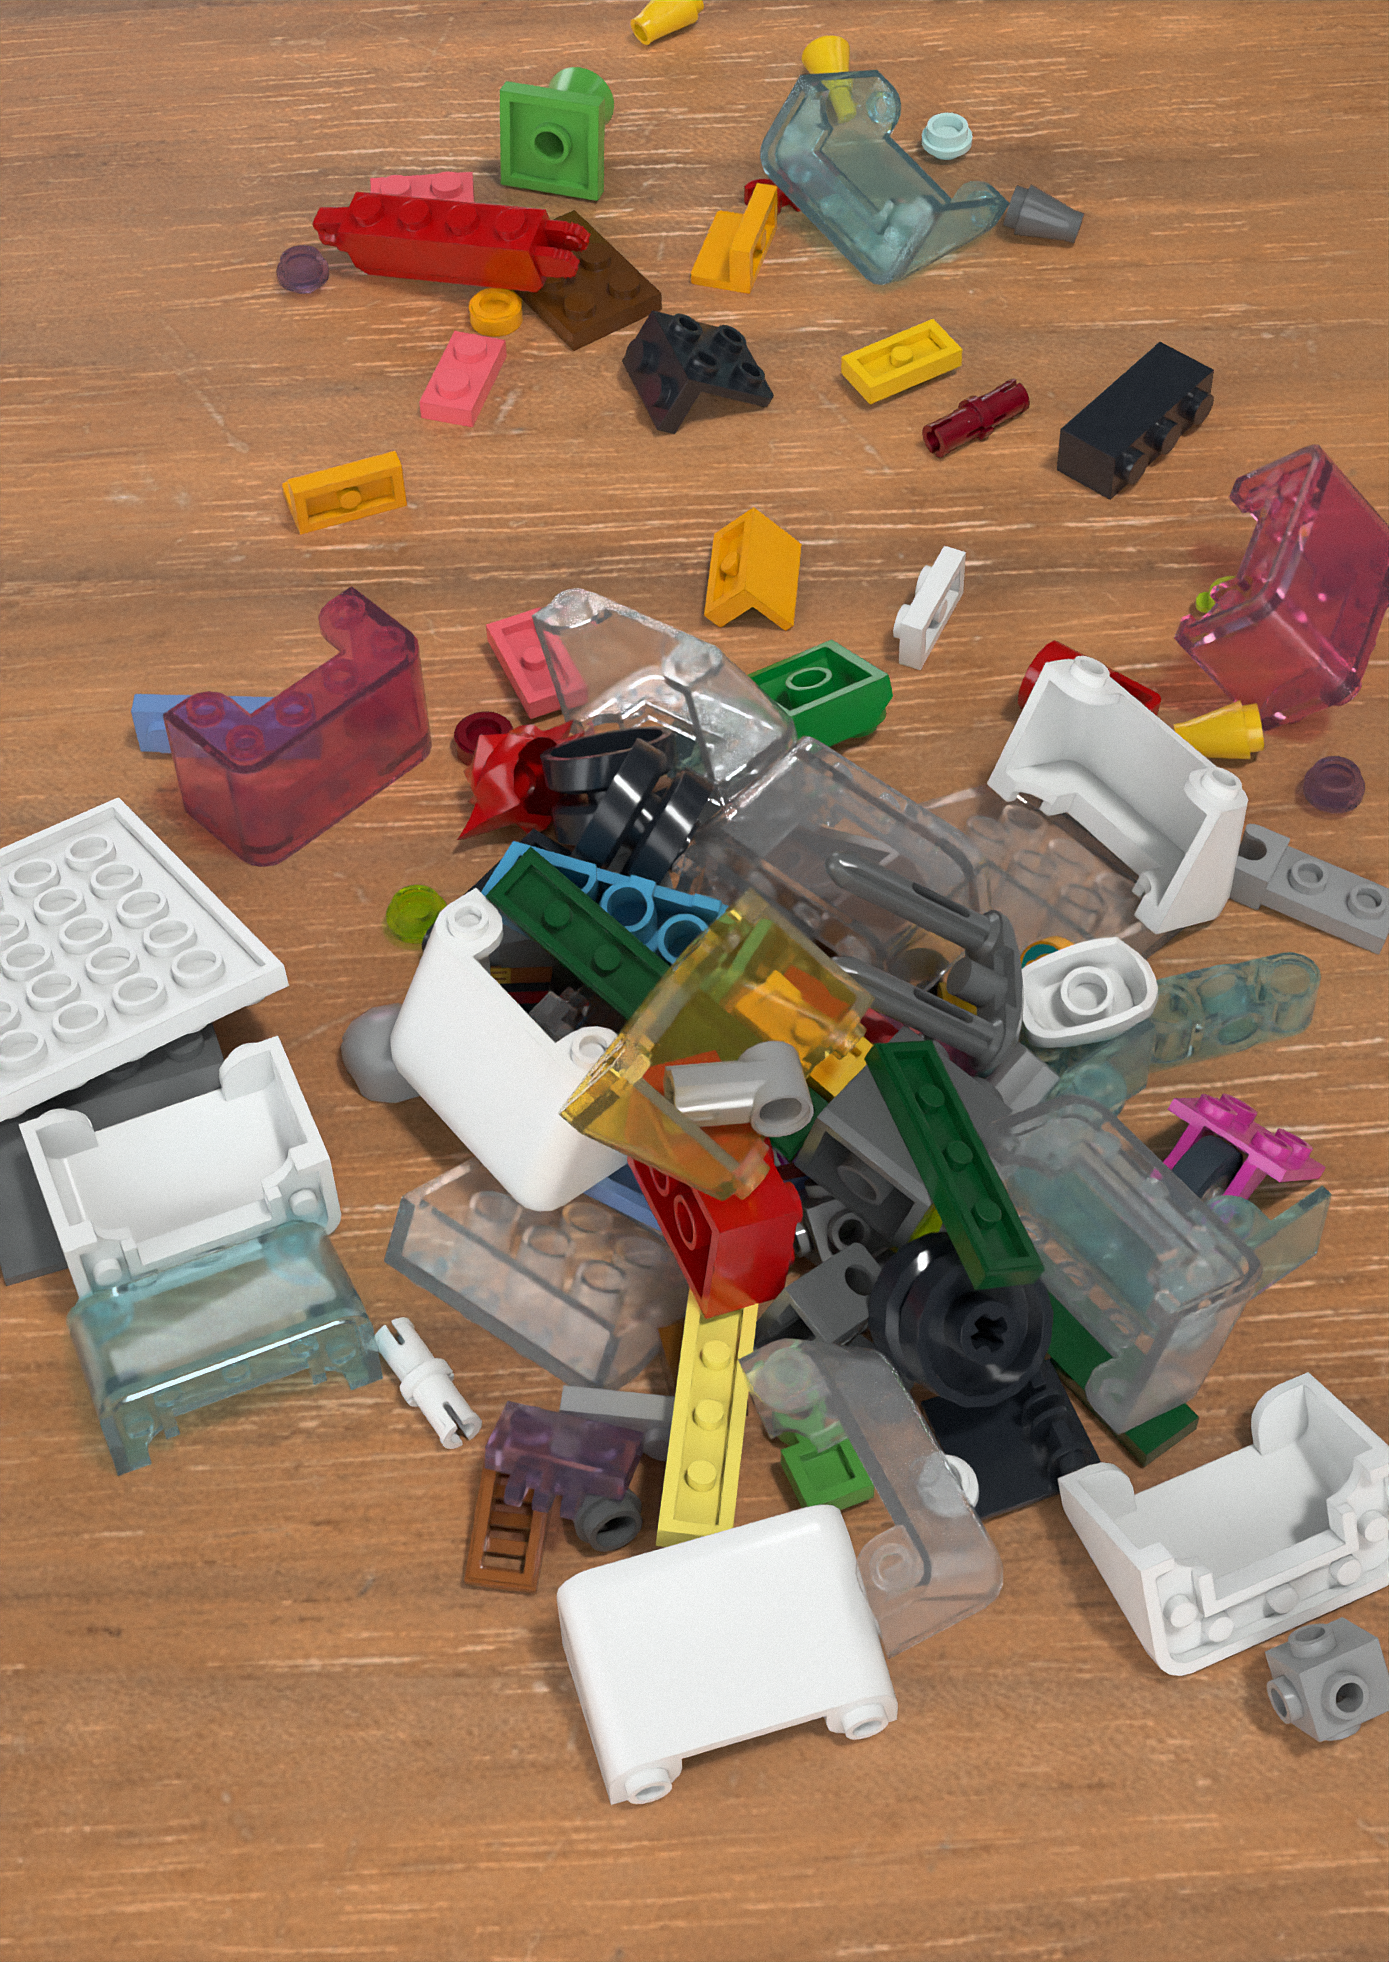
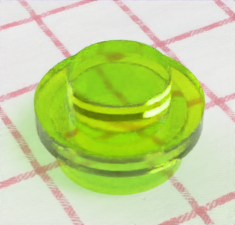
M419 884L406 886L393 896L387 908L386 920L388 929L400 941L410 944H422L427 930L436 922L439 913L447 904L431 887Z

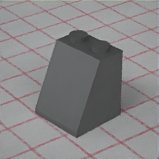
M904 1025L889 1042L933 1041L985 1148H987L998 1135L1013 1110L1004 1103L1002 1095L991 1083L980 1077L969 1076L950 1061L949 1054L938 1041L924 1034L918 1035L908 1026ZM866 1065L817 1116L794 1165L895 1247L900 1249L911 1240L936 1208Z

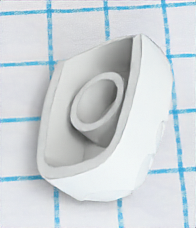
M1118 937L1080 942L1048 954L1022 969L1024 1008L1021 1027L1028 1041L1036 1047L1066 1048L1116 1038L1133 1030L1149 1019L1158 1001V986L1149 963Z

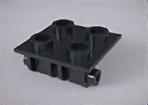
M1044 1358L1039 1371L1019 1393L994 1406L965 1408L940 1396L921 1401V1407L943 1454L952 1455L964 1460L976 1475L979 1484V1498L971 1512L975 1523L1059 1495L1058 1478L1088 1465L1101 1462L1050 1359L1045 1360Z

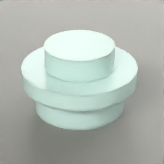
M940 113L929 119L927 126L922 132L921 142L923 148L929 154L939 159L951 160L969 151L972 146L973 136L965 118L955 113Z

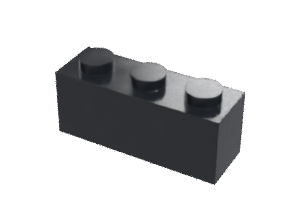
M1162 342L1157 343L1060 429L1057 471L1111 500L1127 484H1135L1142 477L1147 466L1159 455L1168 454L1175 447L1179 437L1192 425H1199L1207 418L1214 403V396L1211 395L1214 369Z

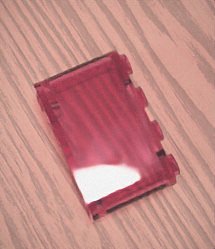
M1312 444L1236 478L1229 498L1242 513L1249 512L1257 521L1237 576L1214 586L1210 596L1216 602L1215 605L1198 621L1192 614L1182 617L1174 636L1178 644L1233 702L1241 700L1242 705L1257 703L1263 732L1286 723L1295 724L1307 715L1333 705L1342 706L1350 702L1362 687L1361 680L1365 674L1371 653L1376 646V638L1385 612L1389 607V524L1321 446Z
M352 586L330 600L321 609L318 616L321 635L340 652L250 714L230 697L219 692L207 691L196 693L186 698L163 714L185 812L241 860L252 866L268 867L285 861L419 765L430 754L432 740L418 639L411 631Z

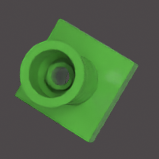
M570 67L555 74L548 88L509 81L504 83L500 89L501 185L595 201L599 200L604 192L605 126L611 120L614 112L612 92L599 75L585 68Z

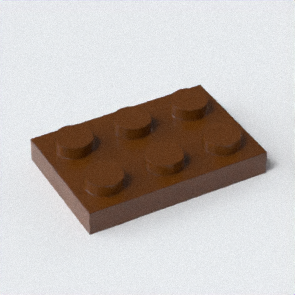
M575 210L553 219L567 221L568 223L573 222L574 224L578 223L580 226H584L588 233L591 234L586 251H578L577 253L572 251L577 259L580 260L575 277H567L566 279L564 277H547L544 286L538 292L513 290L573 351L649 316L652 310H662L661 292Z

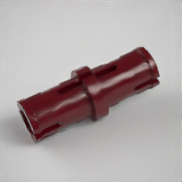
M1009 379L985 395L967 397L959 403L958 409L923 427L922 435L926 447L931 453L935 452L936 457L942 458L968 441L975 438L979 440L987 438L999 424L1029 409L1030 400L1028 393L1021 383L1017 384L1016 379Z

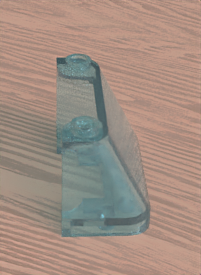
M878 70L800 75L762 142L760 148L762 167L767 176L870 282L886 285L902 281L989 232L998 223L1010 203L992 185L986 181H970L963 184L951 199L890 137L901 115V101L894 86Z
M303 1220L289 1221L280 1225L272 1232L108 1290H94L82 1296L66 1316V1326L118 1476L152 1464L148 1453V1445L153 1437L162 1430H164L166 1439L179 1435L180 1432L175 1417L304 1369H308L314 1385L327 1381L325 1371L342 1373L348 1382L350 1390L383 1379L374 1329L365 1305L326 1230L322 1225L315 1222Z

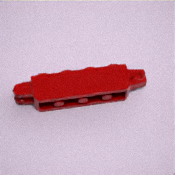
M358 191L355 192L349 207H319L312 223L314 230L318 232L322 244L334 246L340 251L347 252L354 266L367 275L538 292L544 286L547 277H564L565 279L567 277H575L580 260L577 259L572 251L576 253L578 251H586L591 235L584 226H580L578 223L550 220L546 209Z

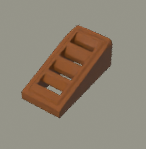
M487 1440L464 1579L465 1584L537 1594L559 1471L558 1460L560 1457L558 1449ZM509 1474L538 1478L537 1489L500 1485L501 1475ZM498 1499L534 1504L533 1516L495 1511L496 1501ZM499 1526L529 1530V1542L490 1537L491 1527ZM486 1552L526 1557L524 1571L485 1566Z

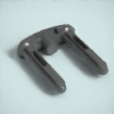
M835 851L829 854L824 867L826 873L836 886L965 949V957L957 961L952 967L946 986L949 994L976 1006L977 1016L853 956H835L830 958L824 965V978L829 982L833 990L920 1031L928 1037L937 1039L968 1054L969 1065L978 1072H984L1002 1064L1018 1043L1024 1008L1021 960L1014 929L1009 918L998 910H989L981 915L854 851Z

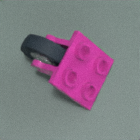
M1223 1093L1220 1099L1207 1094H1201L1200 1098H1174L1167 1110L1189 1123V1126L1169 1156L1159 1165L1151 1178L1149 1188L1157 1192L1146 1218L1145 1233L1164 1249L1175 1254H1181L1193 1246L1209 1228L1216 1232L1218 1229L1223 1231L1267 1174L1279 1182L1319 1179L1326 1167L1309 1157L1313 1148L1306 1141L1284 1129L1278 1128L1275 1134L1254 1122L1258 1113L1252 1107L1231 1095ZM1238 1150H1240L1241 1152H1243V1153H1245L1246 1155H1248V1157H1247L1246 1161L1244 1162V1164H1243V1156H1242V1154H1241Z

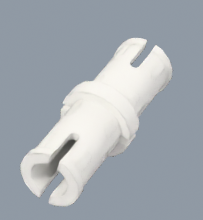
M405 1317L392 1320V1325L399 1333L397 1339L401 1345L398 1344L387 1326L384 1325L375 1334L373 1346L382 1354L402 1382L400 1391L406 1402L413 1407L419 1406L439 1435L443 1446L447 1449L462 1446V1440L455 1432L458 1428L453 1420L456 1421L469 1441L479 1432L482 1427V1420L473 1412L452 1383L454 1380L452 1369L444 1359L434 1358L415 1331L413 1323Z

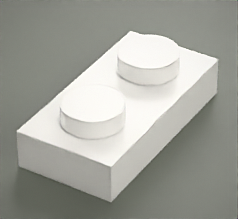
M944 546L932 567L926 565L922 569L917 581L915 598L912 604H903L894 624L893 636L900 639L899 664L917 670L922 669L963 594L966 552Z

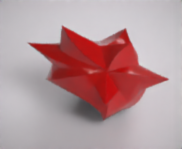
M573 720L545 731H542L535 725L527 724L518 726L507 734L479 735L472 762L463 771L474 793V796L467 802L475 807L457 840L475 837L515 823L527 834L533 828L539 832L547 829L552 820L550 809L565 794L550 790L546 786L540 754L560 743L583 737L585 730L568 737Z

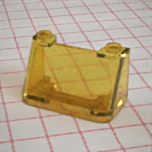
M750 887L709 924L676 958L568 1097L557 1114L580 1134L720 1201H724L732 1194L743 1200L761 1183L770 1170V1166L763 1161L769 1149V1146L763 1142L766 1136L757 1133L752 1128L751 1123L696 1126L664 1097L663 1077L665 1066L738 1061L739 1057L747 1049L759 1043L783 1041L792 1045L798 1051L804 1076L807 1079L816 1065L827 1056L832 1054L838 1060H841L856 1046L867 1030L859 1021L875 998Z

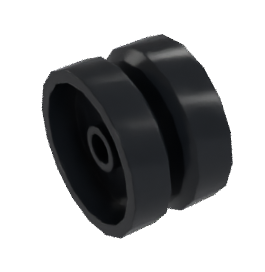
M659 726L612 730L566 741L548 748L540 754L546 786L555 792L568 794L563 796L550 809L556 839L559 843L577 845L637 738L666 754V767L652 793L662 798L673 778L663 777V775L667 774L679 762L674 731L669 727Z
M637 738L570 857L596 864L597 868L607 870L618 850L623 846L630 850L631 853L619 874L628 877L635 875L655 881L657 885H660L667 871L670 873L674 871L699 828L701 821L698 820V817L709 799L716 782L690 767H686L677 772L663 797L657 796L652 791L666 767V754Z
M929 1232L904 1244L883 1266L870 1294L868 1325L876 1351L893 1371L921 1384L925 1389L941 1398L965 1408L994 1406L1019 1393L1039 1371L1051 1344L1054 1313L1047 1287L1040 1278L1034 1284L975 1290L948 1233Z

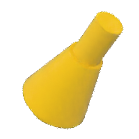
M826 35L816 38L806 46L802 53V63L825 96L828 97L834 119L845 121L853 114L847 93L850 46L842 37Z

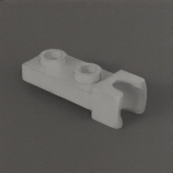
M1248 824L1246 826L1239 846L1229 899L1255 910H1259L1262 904L1375 954H1380L1389 935V888L1288 846L1290 838L1257 824Z

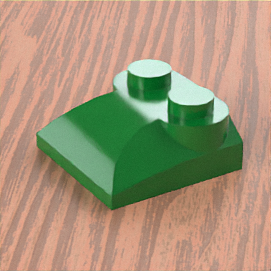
M832 639L730 682L732 693L757 717L770 726L774 734L783 738L787 755H791L796 760L816 758L822 755L827 747L848 738H859L873 733L877 729V725L885 720L887 716L886 706L893 697L890 677L887 673Z

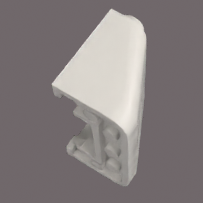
M1087 656L1046 662L987 784L1007 802L1015 801L1019 792H1023L1043 799L1039 809L1047 816L1065 812L1069 813L1138 874L1139 878L1132 892L1140 899H1143L1134 916L1155 935L1214 920L1219 917L1230 897L1248 804L1247 795L1242 789V783L1239 778L1210 762L1109 676L1108 668L1101 662Z
M475 888L447 905L438 915L390 1035L392 1061L398 1072L517 1202L531 1210L552 1211L564 1206L628 1163L627 1156L637 1073L643 1072L642 1058L621 1036L603 1027H583L568 1034L556 1043L491 976L489 954L500 945L503 938L502 917L493 904Z
M278 1036L258 1043H246L235 1048L219 1068L220 1089L94 1132L91 1122L85 1114L67 1109L50 1110L36 1119L19 1124L82 1307L87 1313L95 1316H109L130 1310L314 1244L326 1238L337 1228L341 1221V1210L330 1157Z
M1309 1372L1275 1386L1267 1391L1257 1402L1251 1418L1254 1444L1134 1495L1129 1477L1120 1468L1111 1463L1100 1462L1088 1465L1058 1478L1062 1506L1069 1521L1145 1651L1169 1675L1183 1676L1194 1673L1389 1585V1445Z
M833 1505L805 1507L591 1568L571 1577L558 1589L556 1597L563 1648L611 1805L626 1800L633 1804H645L658 1800L671 1791V1783L682 1771L683 1758L824 1717L829 1731L845 1733L847 1738L856 1740L873 1736L882 1731L888 1725V1722L897 1720V1699L852 1541L840 1509Z

